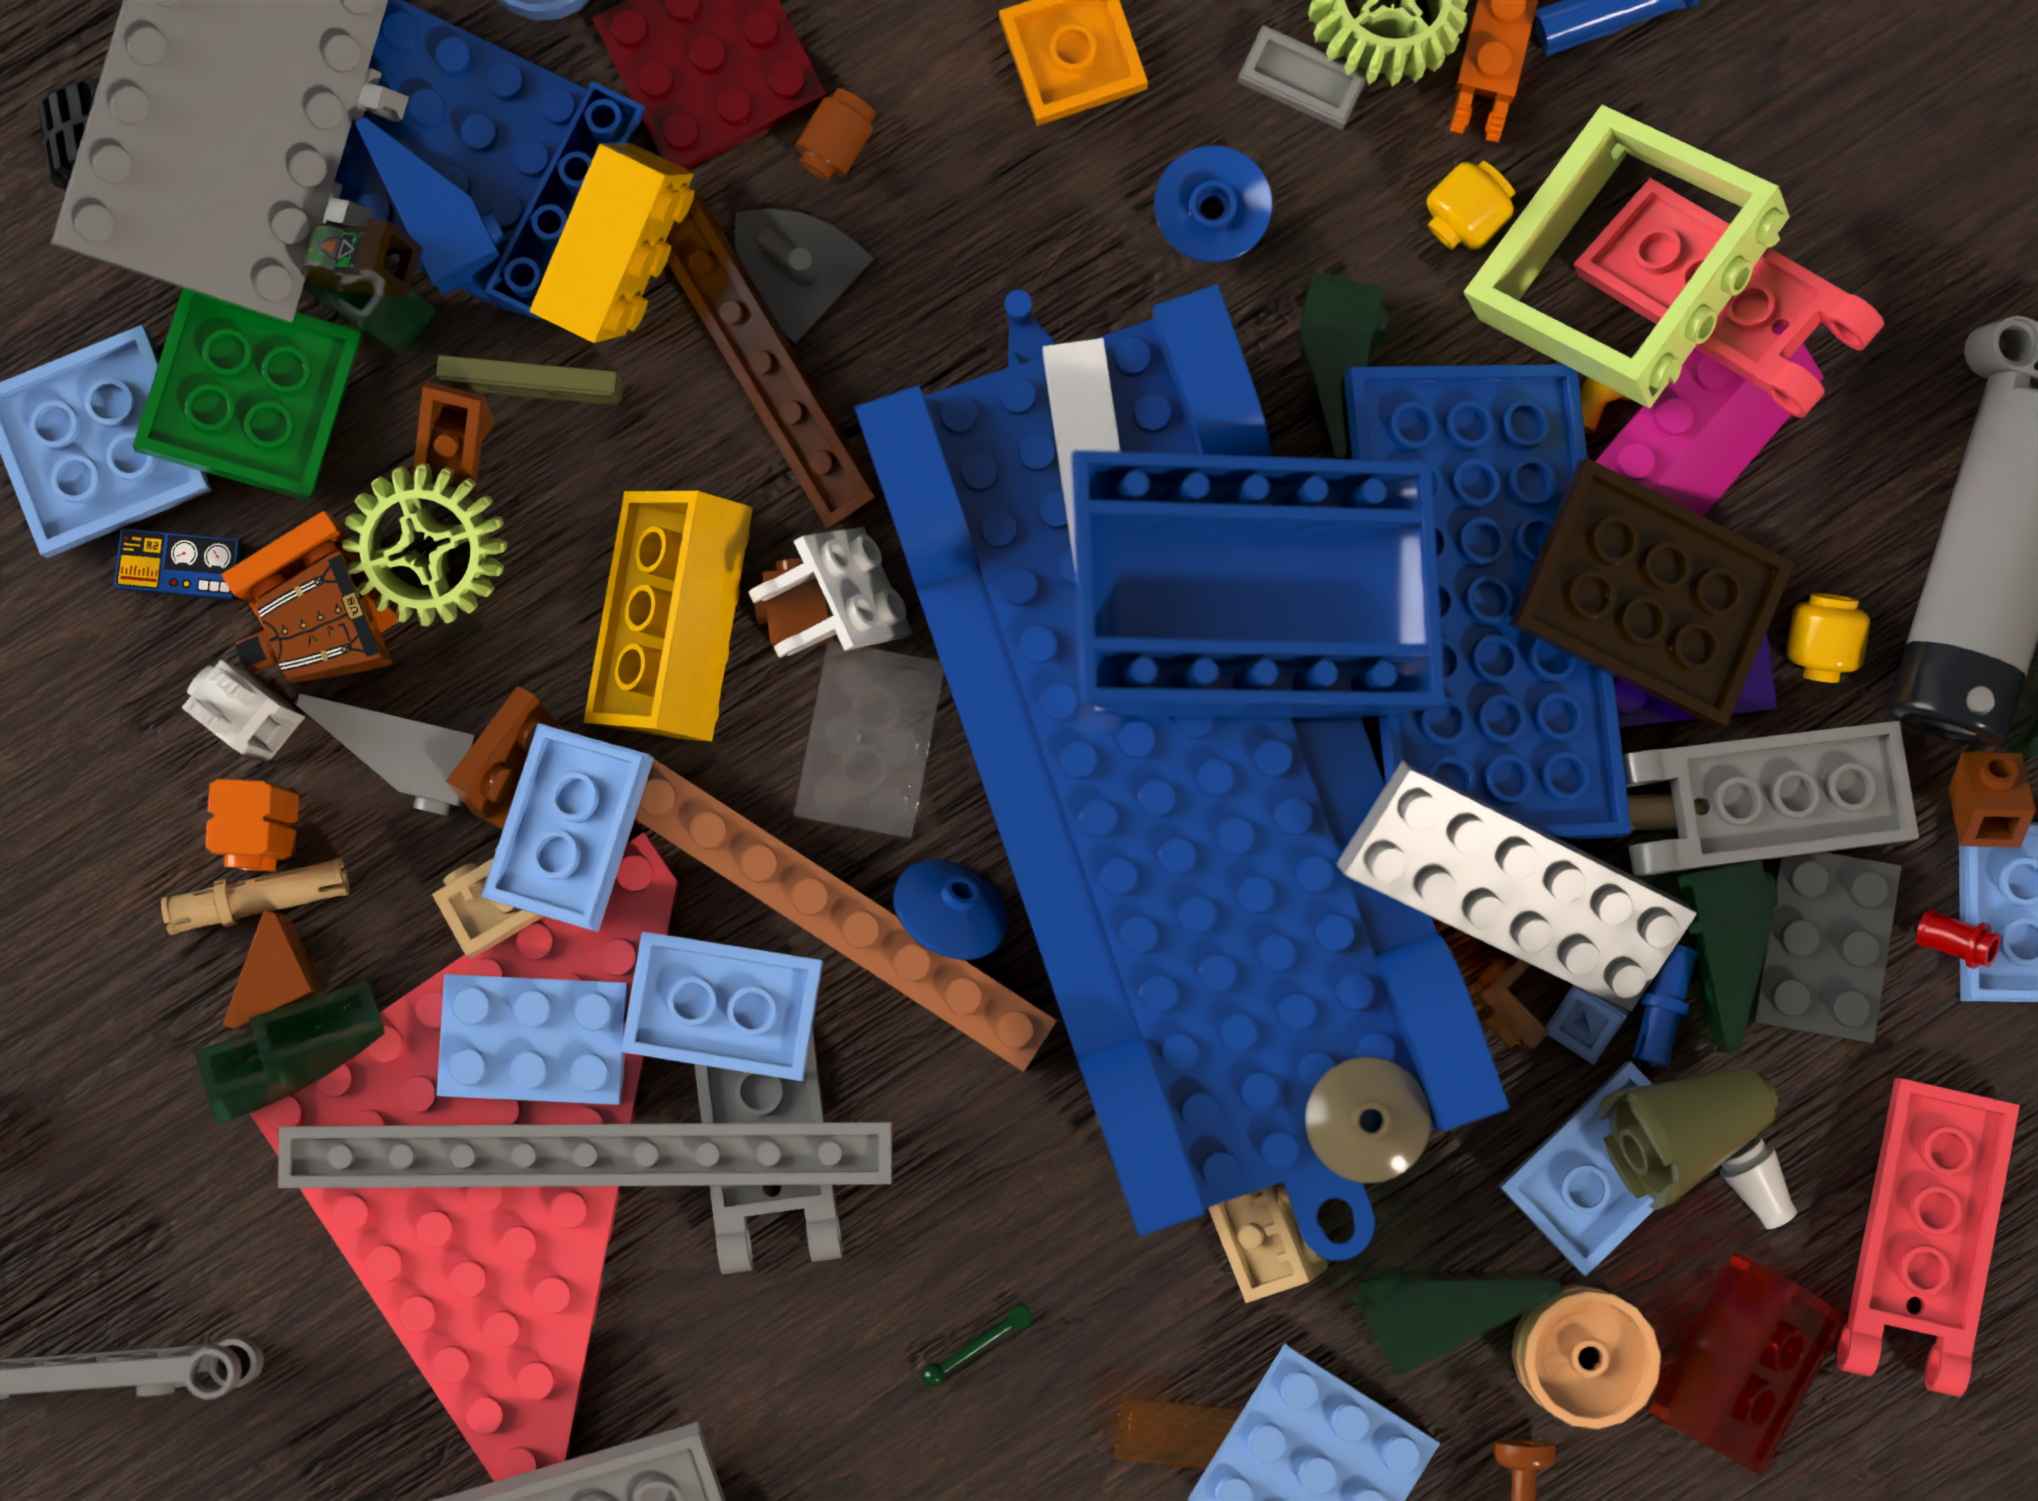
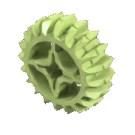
M1312 0L1308 15L1309 21L1317 23L1314 31L1315 42H1330L1326 52L1328 61L1343 56L1347 59L1344 67L1346 76L1356 71L1357 67L1367 70L1366 79L1368 84L1376 81L1379 73H1384L1393 87L1396 83L1400 82L1403 72L1414 82L1422 78L1426 68L1435 72L1436 69L1442 66L1445 55H1450V53L1455 51L1460 40L1458 35L1463 32L1467 23V13L1464 10L1468 0H1425L1431 12L1432 25L1430 26L1421 18L1423 11L1416 4V0H1354L1361 9L1359 16L1355 19L1350 14L1345 0Z
M422 463L416 467L414 481L404 466L398 467L392 472L393 485L387 479L380 476L371 482L376 497L367 493L357 496L355 503L365 515L351 514L345 520L346 526L360 533V536L348 537L342 542L344 550L359 552L360 558L346 565L350 574L364 571L368 577L357 587L358 593L365 595L376 588L382 595L376 600L375 609L382 612L392 602L397 603L396 620L404 623L407 621L414 608L417 609V616L421 626H429L433 622L435 608L445 623L453 622L457 618L456 604L463 611L471 613L478 607L473 592L484 597H488L493 592L494 586L484 575L499 576L504 570V565L500 561L488 556V554L502 553L507 549L506 540L489 538V532L499 529L504 524L502 517L494 516L486 520L484 519L481 512L488 508L493 500L489 495H485L474 503L468 497L476 484L471 478L464 480L457 489L451 487L454 479V470L452 468L445 467L437 476L436 482H433L432 470L427 463ZM419 499H428L442 504L451 510L462 524L460 522L450 525L439 523L433 518L428 505L421 506ZM400 502L404 516L399 518L402 528L401 539L391 546L381 549L380 535L383 521L392 506ZM421 532L425 533L424 540L429 536L434 541L448 538L429 554V558L425 557L426 550L421 554L416 549L402 552L421 536ZM469 541L470 561L466 573L458 584L450 587L446 574L450 571L447 559L449 550ZM394 566L411 568L419 576L422 585H429L430 590L419 589L405 583L390 568Z

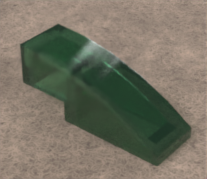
M366 980L250 1017L253 1032L195 1050L194 1053L216 1123L219 1125L257 1111L325 1077L360 1054L384 1035L385 1030L369 982Z

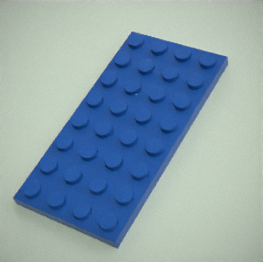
M1564 364L1350 367L1343 376L1352 460L1431 463L1445 706L1379 716L1386 785L1400 763L1404 761L1560 840L1623 837L1630 834L1631 825L1613 676L1509 626L1579 461L1588 459L1578 372Z

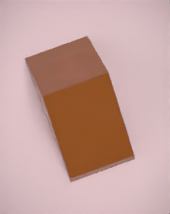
M263 911L222 1025L232 1029H249L325 992L289 915L275 911Z

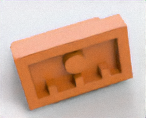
M323 510L222 573L221 576L233 595L249 603L264 627L256 608V602L259 598L332 553L340 551L352 561L360 558L359 552H349L343 549L342 542L349 535L340 521ZM364 571L357 573L361 583L368 579ZM374 588L366 594V597L382 633L397 624L398 621L396 620V611L392 604L382 612L375 609V602L382 594Z

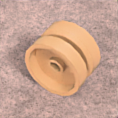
M1576 1284L1548 1290L1527 1306L1514 1329L1511 1354L1518 1381L1537 1404L1572 1426L1594 1429L1623 1423L1645 1406L1658 1383L1661 1358L1654 1330L1637 1308L1598 1287ZM1588 1346L1593 1347L1594 1355L1585 1357L1584 1367H1581L1578 1361L1580 1351Z

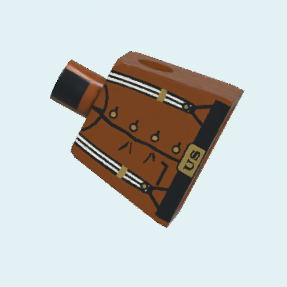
M340 551L332 553L257 600L256 608L265 630L235 642L240 660L249 674L279 663L287 681L296 685H305L381 668L393 663L366 594L361 595L358 593L357 587L361 584L358 574H350L346 565L352 562L350 558Z

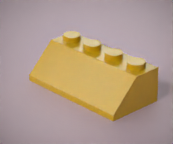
M624 491L583 723L675 739L712 742L715 723L719 716V700L725 665L729 658V642L735 608L740 595L739 585L745 550L750 538L749 527L753 507L701 491Z

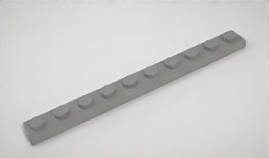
M892 1122L279 1127L278 1188L892 1184Z

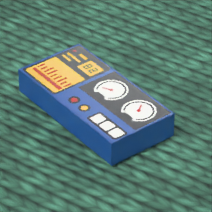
M121 529L114 587L126 591L237 601V596L233 595L221 574L242 561L244 543L236 539Z

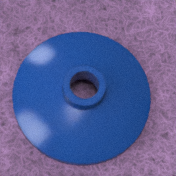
M1202 146L1183 153L1163 172L1155 192V217L1162 235L1179 253L1200 262H1227L1246 254L1263 237L1272 214L1271 189L1262 170L1245 154L1224 146ZM1215 201L1221 205L1223 213L1218 218L1210 219L1203 215L1201 206L1205 202Z
M933 859L921 861L907 868L895 885L893 903L899 921L912 938L932 952L952 959H978L989 955L997 949L1006 935L1008 914L1001 896L983 876L964 865L947 860Z

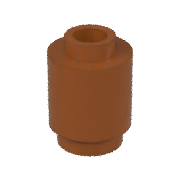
M837 88L831 98L824 97L794 145L796 150L802 155L798 161L799 164L814 176L825 181H829L832 175L844 178L874 130L871 122L876 116L875 110L858 96L841 88Z

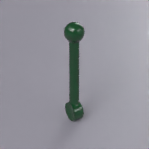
M1022 1305L1012 1307L1006 1320L940 1364L930 1363L926 1365L922 1371L924 1383L930 1387L940 1386L948 1372L1011 1330L1026 1329L1032 1321V1315L1028 1308Z

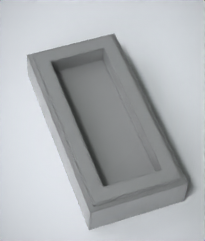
M1262 25L1238 75L1237 82L1343 130L1367 79L1366 71L1360 68L1346 76L1344 69L1346 62L1338 58L1328 61L1326 53Z

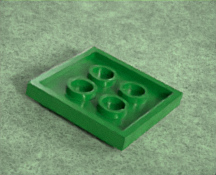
M183 288L132 445L134 452L311 502L361 341V331L295 312L293 322L287 323Z

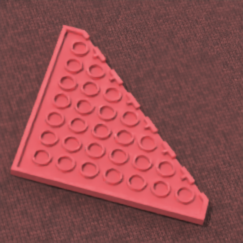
M643 832L626 844L599 932L544 916L473 959L466 957L464 954L244 1106L278 1157L280 1126L633 1124L639 1082L646 1056L625 1053L622 1104L620 1105L437 1096L444 974L629 983V1008L641 933L643 931L668 935L680 882L648 835ZM619 1186L299 1188L493 1481L496 1482L567 1461L575 1413L579 1405L587 1364L586 1356L603 1281L604 1263L620 1193L618 1192Z

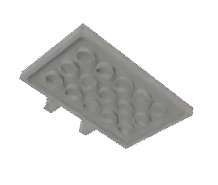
M123 0L51 244L287 323L293 322L305 282V277L301 274L300 270L313 227L317 224H332L343 228H349V226L366 227L368 220H373L374 210L339 199L343 185L334 182L352 121L356 122L363 119L365 112L392 122L401 121L409 99L406 95L379 86L382 73L368 68L388 0Z

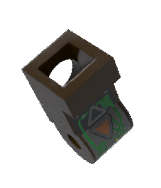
M368 220L366 227L349 226V228L332 224H317L313 227L300 271L309 281L332 290L408 297L422 246L388 220ZM398 254L400 259L399 267L393 275L383 267L387 256Z

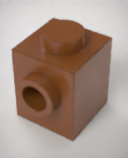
M802 558L785 559L775 562L776 571L762 572L763 583L775 579L803 564ZM817 578L765 602L761 600L755 603L758 625L768 624L770 643L773 648L781 641L797 635L831 617L829 604ZM833 636L812 646L834 643Z
M1990 751L1978 753L1962 752L1948 788L1960 846L2021 847L2036 811L2023 754L1994 753Z

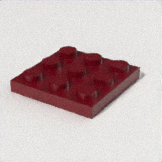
M626 0L592 17L632 100L646 108L642 121L660 157L686 170L819 106L823 98L827 97L779 0Z

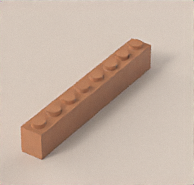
M655 759L653 760L635 816L637 821L1024 1072L1057 1020L965 960L948 958L925 948L912 938L902 926L897 916Z

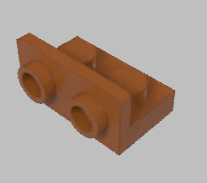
M519 686L516 687L446 780L447 784L475 816L502 831L537 724L571 732L554 721L536 695Z

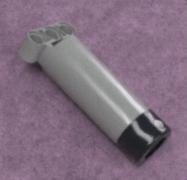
M2013 316L1977 327L1970 333L1965 342L1964 354L1967 364L1973 372L1988 380L1887 704L1889 714L1905 725L1941 738L1978 746L1995 747L2006 743L2038 641V322L2022 316ZM2000 336H2001V337L2005 340V342L2007 343V347H2008V356H2007V358H2005L2004 355H2003V354L2001 353V351H2000V347H1999V337H2000Z

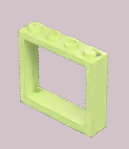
M1601 105L1464 290V294L1476 316L1483 323L1650 409L1668 383H1676L1681 373L1682 364L1695 346L1702 344L1710 337L1716 326L1717 316L1730 298L1740 294L1745 289L1751 278L1753 267L1768 247L1775 246L1780 241L1778 233L1790 216L1779 186ZM1627 154L1742 207L1741 211L1633 358L1519 301Z

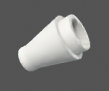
M1760 1135L1754 1137L1721 1164L1720 1176L1759 1217L1766 1229L1780 1227L1795 1217L1797 1210L1791 1201L1775 1148L1771 1144H1765Z

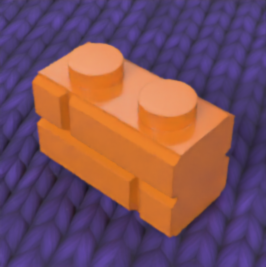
M216 779L209 786L208 811L214 814V818L207 820L205 848L210 850L211 853L224 855V867L239 868V870L276 872L277 861H289V859L294 858L296 855L297 830L292 828L291 825L298 821L299 794L295 793L292 789L266 781Z

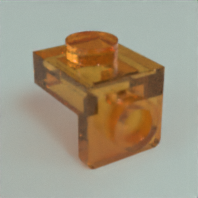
M1501 955L1477 977L1476 980L1483 987L1473 998L1491 1016L1485 1022V1025L1505 1046L1511 1049L1517 1043L1522 1049H1533L1549 1032L1507 989L1531 964L1515 956L1508 961Z

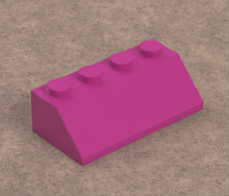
M1780 325L1774 329L1773 333L1781 335L1787 327ZM1802 343L1788 361L1802 366L1820 382L1824 377L1804 343ZM1694 348L1682 364L1681 373L1676 383L1669 382L1650 409L1642 405L1594 462L1704 516L1791 414L1776 404L1766 391Z

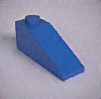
M366 117L356 121L355 124L410 238L422 246L420 259L436 288L444 295L494 271L502 257L499 246L507 243L508 240L493 210L482 213L468 194Z

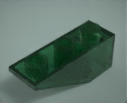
M1314 271L1308 286L1296 344L1327 458L1345 459L1346 454L1352 455L1343 374L1350 367H1377V364L1367 362L1372 340L1382 342L1390 307L1380 305L1384 287Z

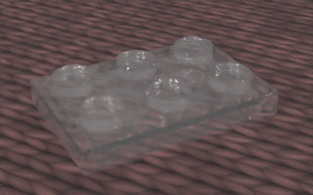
M828 640L796 800L795 817L907 839L913 838L944 678L941 661L868 647L844 651L841 642Z

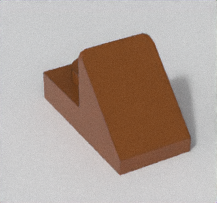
M428 381L425 382L422 387L413 481L416 467L422 463H427L432 470L433 482H436L437 476L442 469L449 467L454 470V479L451 487L457 489L467 478H471L477 484L481 443L494 426V417L485 396ZM476 484L472 492L468 495V497L471 500L475 496Z

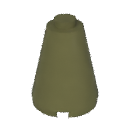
M1741 1068L1618 1090L1601 1100L1599 1121L1609 1117L1612 1134L1603 1138L1611 1163L1624 1185L1637 1199L1645 1195L1650 1196L1654 1201L1649 1207L1660 1210L1677 1201L1772 1124L1775 1119V1108L1778 1105V1098L1773 1085L1765 1076L1758 1075L1749 1068Z

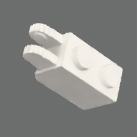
M222 660L215 667L209 665L197 674L187 690L191 697L182 707L239 753L269 763L305 718L302 713L254 675Z

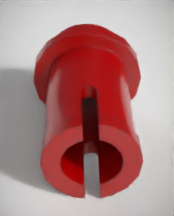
M1933 909L1925 912L1916 934L1918 946L1929 947L1964 959L1966 966L1971 969H1976L1979 965L1987 968L1990 967L1997 956L2001 942V935L1992 931L1989 923L1981 922L1976 926L1940 914Z

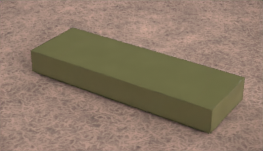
M438 355L436 376L447 387L479 393L617 406L618 403L622 404L624 383L617 372Z

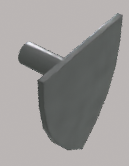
M773 208L735 212L736 254L783 333L795 345L799 343L875 260L856 241L829 222L802 212Z

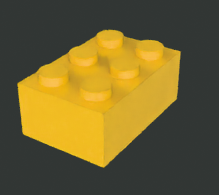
M600 143L529 312L593 343L624 336L627 330L634 331L640 324L648 305V299L642 297L650 276L658 277L669 258L671 245L665 243L673 222H682L692 204L695 191L688 187L694 173L632 143Z

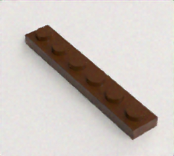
M694 196L685 218L680 223L673 222L665 243L671 245L667 262L827 529H836L882 498L704 199Z

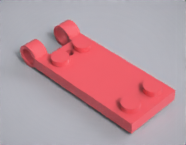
M1649 178L1574 263V267L1580 278L1653 323L1658 324L1730 224ZM1768 247L1753 267L1751 278L1745 289L1740 294L1730 298L1717 316V323L1710 337L1702 344H1697L1695 348L1766 391L1773 401L1786 412L1795 417L1804 418L1825 394V390L1814 375L1802 366L1789 362L1788 359L1821 322L1827 325L1828 329L1841 342L1853 349L1863 350L1883 328L1884 321L1881 315L1865 300L1848 294ZM1780 325L1787 327L1781 335L1773 333L1774 329Z
M1894 1078L1848 1319L1842 1328L1837 1345L1836 1364L1839 1370L1871 1377L1879 1363L1884 1325L1886 1324L1937 1336L1936 1343L1932 1346L1926 1363V1388L1929 1391L1961 1397L1965 1393L1971 1375L1972 1354L2020 1105L1907 1079ZM1912 1297H1917L1921 1302V1309L1916 1314H1911L1907 1310V1302Z

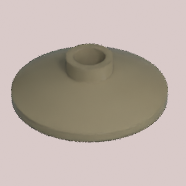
M1361 1057L1344 1061L1331 1068L1321 1077L1310 1094L1306 1107L1305 1124L1312 1149L1326 1167L1341 1177L1352 1181L1376 1183L1402 1174L1417 1161L1429 1137L1431 1116L1425 1093L1410 1073L1397 1064L1384 1059ZM1366 1109H1376L1382 1117L1381 1126L1373 1133H1366L1360 1127V1115Z

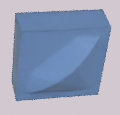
M1573 984L1543 1032L1594 1065L1627 1017L1628 1011Z

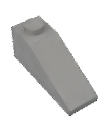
M299 693L297 706L397 791L414 796L413 808L448 816L451 805L468 809L447 784L446 780L479 738L478 736Z

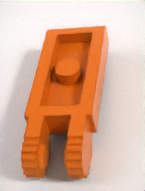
M1476 0L1454 89L1458 90V96L1450 124V131L1463 133L1470 121L1473 95L1494 99L1492 110L1488 114L1485 125V140L1499 142L1509 103L1511 104L1515 97L1538 0Z

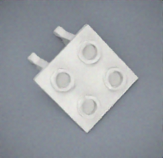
M864 527L805 535L796 539L794 543L803 564L749 591L753 604L761 600L763 602L817 578L833 612L832 617L776 644L774 649L779 658L785 655H793L836 634L844 651L901 639L913 633L906 619V606L900 595L892 589L881 565L882 557L880 550L873 539L867 535Z

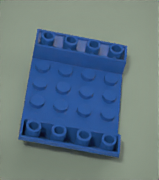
M388 0L368 68L382 73L379 86L406 95L409 99L401 121L392 122L367 112L364 113L363 118L369 119L468 194L482 213L491 209L495 213L508 240L507 243L499 246L502 257L494 271L457 289L497 308L540 319L539 316L529 312L599 144L630 143L646 108L591 81L588 89H585L407 2ZM352 121L334 181L343 185L339 199L374 210L373 220H388L409 236L355 122ZM398 254L389 255L395 259L400 260ZM419 257L416 269L427 274Z

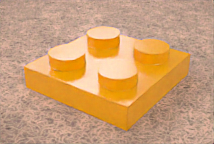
M1030 0L999 10V19L1036 126L1147 90L1148 81L1119 0Z

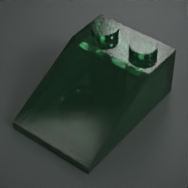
M1386 1268L1359 1282L1358 1285L1362 1292L1350 1299L1382 1363L1398 1377L1564 1291L1558 1280L1540 1271H1402L1400 1273H1393L1391 1268Z

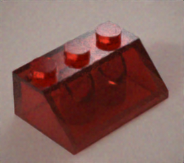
M1735 1251L1728 1265L1717 1275L1713 1286V1293L1701 1316L1688 1329L1685 1345L1671 1372L1661 1380L1656 1391V1400L1649 1413L1705 1446L1763 1476L1843 1326L1847 1315L1794 1281Z

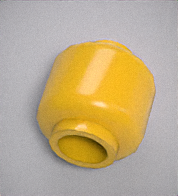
M1482 161L1477 166L1469 162H1462L1428 195L1426 204L1434 218L1427 226L1450 249H1453L1460 243L1468 249L1478 250L1485 246L1513 217L1514 207L1510 198L1515 194V190L1489 163Z
M1811 593L1810 601L1799 603L1794 607L1786 653L1791 662L1804 667V678L1838 683L1841 672H1853L1863 666L1870 630V618L1866 612L1858 609L1859 600L1841 595Z

